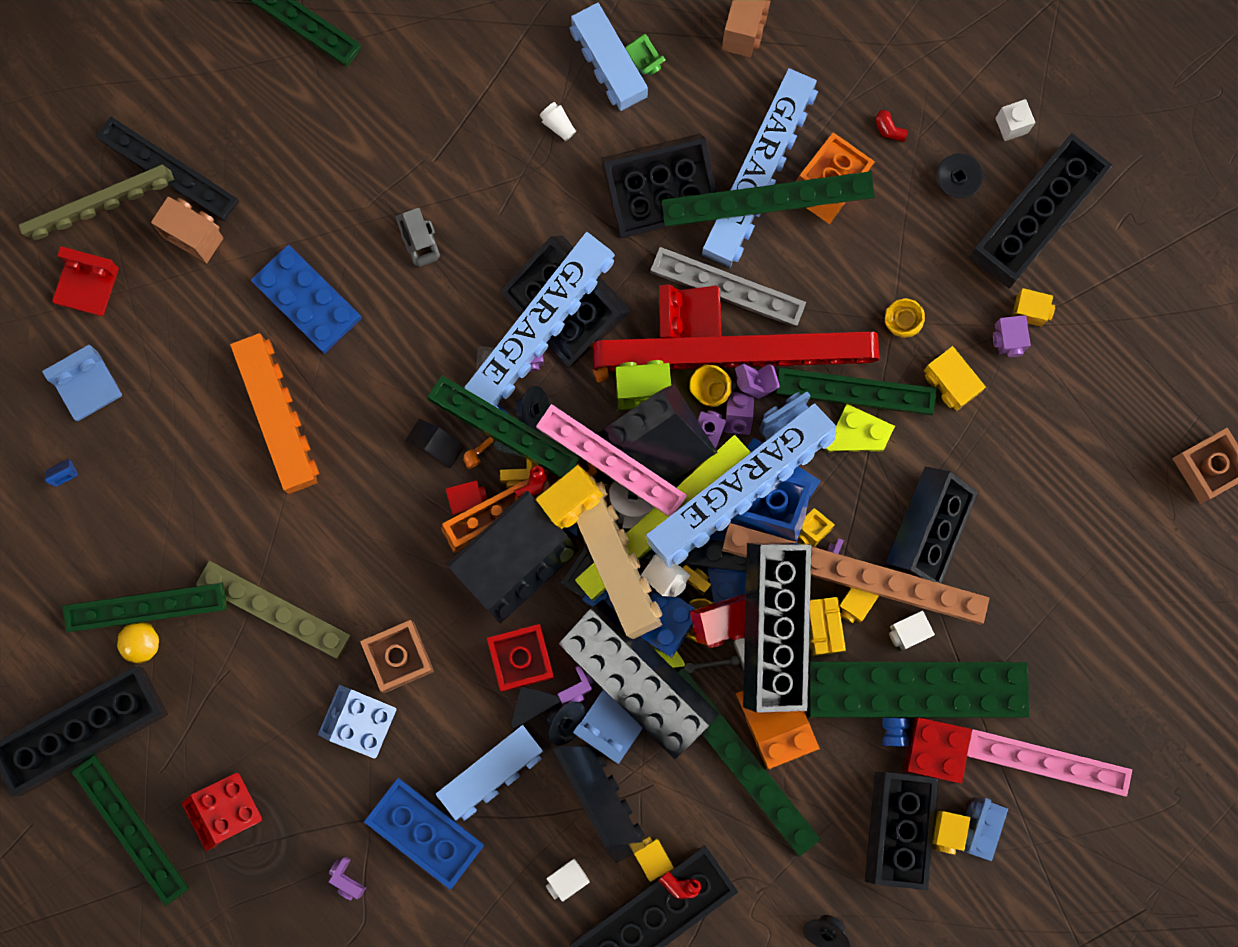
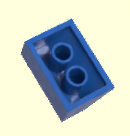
M789 477L783 482L780 480L772 486L773 489L767 496L763 498L758 497L752 502V506L741 515L738 513L730 519V523L797 542L805 520L812 483Z

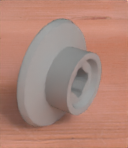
M615 480L609 490L610 502L621 514L638 517L647 514L654 508L640 497L637 500L628 499L630 494L637 495Z

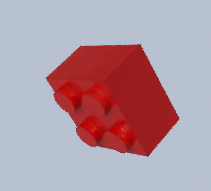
M540 624L487 638L502 693L521 688V686L525 687L554 679Z
M919 717L913 718L909 736L910 746L907 747L903 772L929 778H938V780L952 783H962L972 729Z

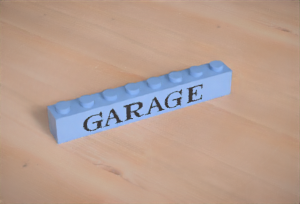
M788 68L731 190L774 185L776 183V180L772 178L776 171L781 172L787 158L783 157L786 148L791 150L795 143L797 135L794 134L797 126L802 128L808 114L804 110L807 104H813L818 91L814 90L817 80ZM761 214L716 220L703 247L702 256L728 268L731 267L733 261L738 263L744 250L740 246L744 238L749 240L755 225L751 224L754 216L760 217Z
M586 232L464 388L495 407L503 398L507 399L515 389L514 383L519 377L524 378L530 371L532 360L536 356L540 357L548 347L546 343L552 335L557 336L565 325L563 321L568 314L573 315L581 305L579 300L585 293L590 294L598 283L596 279L601 272L606 273L614 263L612 259L615 256L614 253Z
M814 403L646 535L648 545L668 568L673 564L678 565L682 563L692 549L695 547L700 548L706 544L710 538L709 536L716 530L722 531L730 524V519L738 513L740 515L745 513L752 506L754 500L758 497L763 498L767 496L773 489V485L780 480L782 482L787 480L793 474L794 469L800 464L805 465L810 462L815 455L814 453L820 448L825 449L829 447L835 440L836 425Z

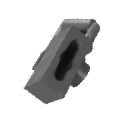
M420 208L395 216L401 232V239L405 243V248L410 253L414 265L422 267L438 261L440 252L433 236L435 230L431 221H424ZM428 246L431 247L432 252L418 257L417 250Z

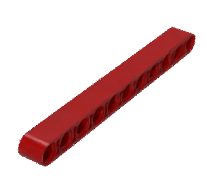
M878 333L624 339L600 340L593 343L594 370L598 371L599 368L607 366L608 372H615L616 367H621L622 363L635 362L637 365H647V362L653 360H661L663 364L669 363L670 370L698 369L703 365L736 368L742 364L749 367H765L768 364L772 366L862 364L880 360Z

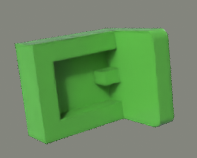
M646 34L640 35L624 46L640 74H648L650 76L661 69L660 64L665 61L663 55H658Z

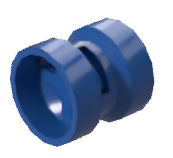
M882 718V727L887 730L882 737V746H910V738L905 732L910 727V719Z

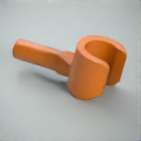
M607 366L599 368L598 371H595L594 368L591 369L598 383L609 376Z
M487 438L481 445L465 453L463 461L468 469L481 463L477 455L494 442L493 438Z

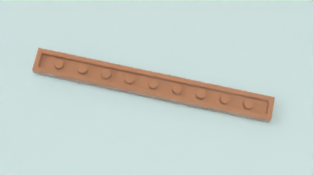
M730 523L721 551L747 558V543L798 542ZM811 546L812 577L975 624H984L989 597Z

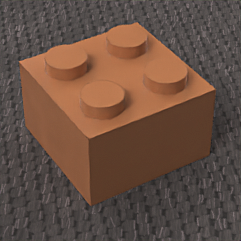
M770 0L732 1L724 32L723 51L751 57L753 49H759Z
M168 196L151 221V224L164 239L207 264L223 240V236L218 231L220 227L205 212L200 211L198 214L191 210L192 206L180 198L175 201Z
M1228 427L1172 458L1200 504L1238 484V444Z
M412 620L360 641L382 693L389 692L434 672L415 623Z

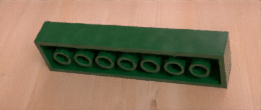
M809 662L807 718L1030 717L1028 662Z

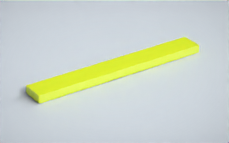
M735 435L717 450V454L707 459L676 487L687 495L678 510L751 453ZM654 507L626 533L630 541L627 544L630 554L634 552L638 560H640L652 549L648 545L646 535L668 518L667 515ZM595 563L575 579L593 601L606 591Z

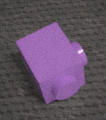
M1026 315L1000 318L995 323L996 332H993V343L995 347H998L999 355L1007 354L1008 357L1022 356L1023 352L1031 346Z
M708 410L705 413L701 411L698 422L716 449L726 420L722 419V415L717 412Z

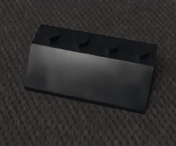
M925 466L912 500L909 503L906 515L899 527L893 547L889 552L886 564L896 571L942 584L978 492L950 471Z
M875 772L865 882L875 885L928 890L938 778Z

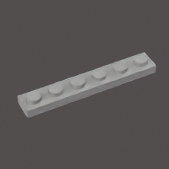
M662 247L659 248L650 270L651 274L691 289L716 285L720 287V300L797 328L806 304L805 301Z

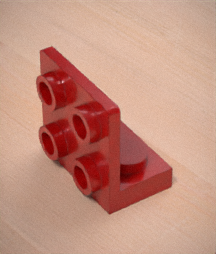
M60 246L57 256L65 264L53 297V303L97 316H104L119 268L110 259Z
M669 284L659 286L661 338L721 336L720 287L715 285L678 290Z
M235 773L191 794L181 803L206 852L215 848L224 840L262 821V817L239 773Z

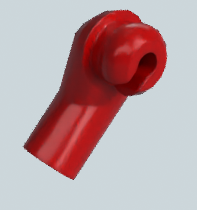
M879 111L875 117V124L881 136L905 142L908 130L895 127L889 111Z
M534 466L531 468L527 485L514 490L517 499L526 491L530 492L533 497L543 492L547 480V474L543 467Z
M669 871L658 880L676 899L694 898L701 890V884L698 880L678 881Z

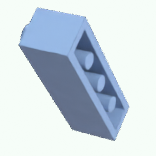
M599 3L571 16L572 26L570 27V32L575 41L580 40L583 45L582 52L587 62L592 61L596 68L594 73L599 83H605L608 89L606 93L612 105L617 104L620 111L647 98V85Z
M522 725L437 792L436 795L455 820L462 817L465 821L477 812L474 806L484 800L485 803H488L499 793L496 789L503 783L509 786L520 777L518 771L523 767L527 766L530 769L541 761L542 758L539 755L543 750Z

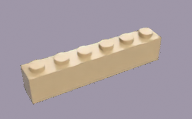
M590 476L604 495L599 499L600 502L594 508L582 512L576 522L626 636L635 639L662 626L659 617L663 615L657 602H652L648 593L652 591L647 579L645 577L641 578L638 572V568L641 565L635 553L630 554L627 544L630 543L625 530L618 527L616 520L619 519V516L613 505L609 506L605 498L609 494L602 481L598 482L594 477Z

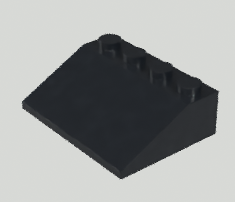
M701 133L601 158L621 238L664 228L662 200L717 192L706 138Z
M563 235L551 236L500 292L522 315L574 247ZM600 276L596 279L598 283L590 294L585 293L579 300L581 305L573 315L568 314L563 321L565 325L557 336L552 335L547 341L551 349L568 367H571L591 350L594 342L602 340L614 330L631 312L627 305Z
M675 384L660 390L597 433L598 436L668 483H672L718 453ZM604 474L612 483L614 482L612 478ZM630 494L628 495V499L637 500L638 496Z
M526 491L446 565L484 608L501 624L579 550L566 533L552 522L531 493Z
M591 746L557 747L553 749L603 845L615 863L645 848L642 839L646 838L639 823L632 824L629 815L633 812L626 799L619 800L616 791L620 790L613 775L606 776L603 768L607 764L600 751L594 753Z

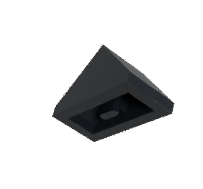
M422 419L417 421L405 440L448 468L452 467L464 448V445L440 427Z
M521 686L511 722L512 727L517 729L561 703L559 696Z

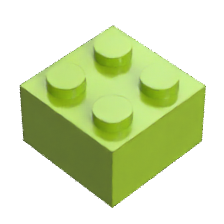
M661 360L649 361L647 365L626 362L622 363L621 367H616L615 380L618 410L634 409L660 390L671 386L669 363L663 364Z

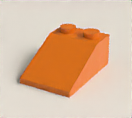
M833 132L796 181L868 172L875 161ZM845 203L808 207L807 209L830 224Z
M743 691L736 693L766 769H771L820 749L804 711L754 712L743 708Z

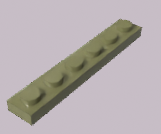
M162 164L19 224V228L24 236L34 240L43 239L49 235L48 232L69 228L74 221L93 218L98 211L117 208L122 201L127 199L135 200L142 197L144 192L148 190H159L166 187L168 182L174 180L172 172Z
M211 561L207 563L196 585L223 582L225 598L228 602L339 660L351 635Z

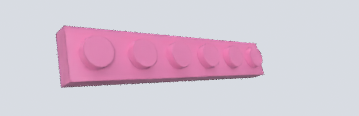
M552 404L536 426L537 429L668 517L678 510L687 497L685 493Z
M974 729L971 732L967 757L1121 796H1127L1132 769Z

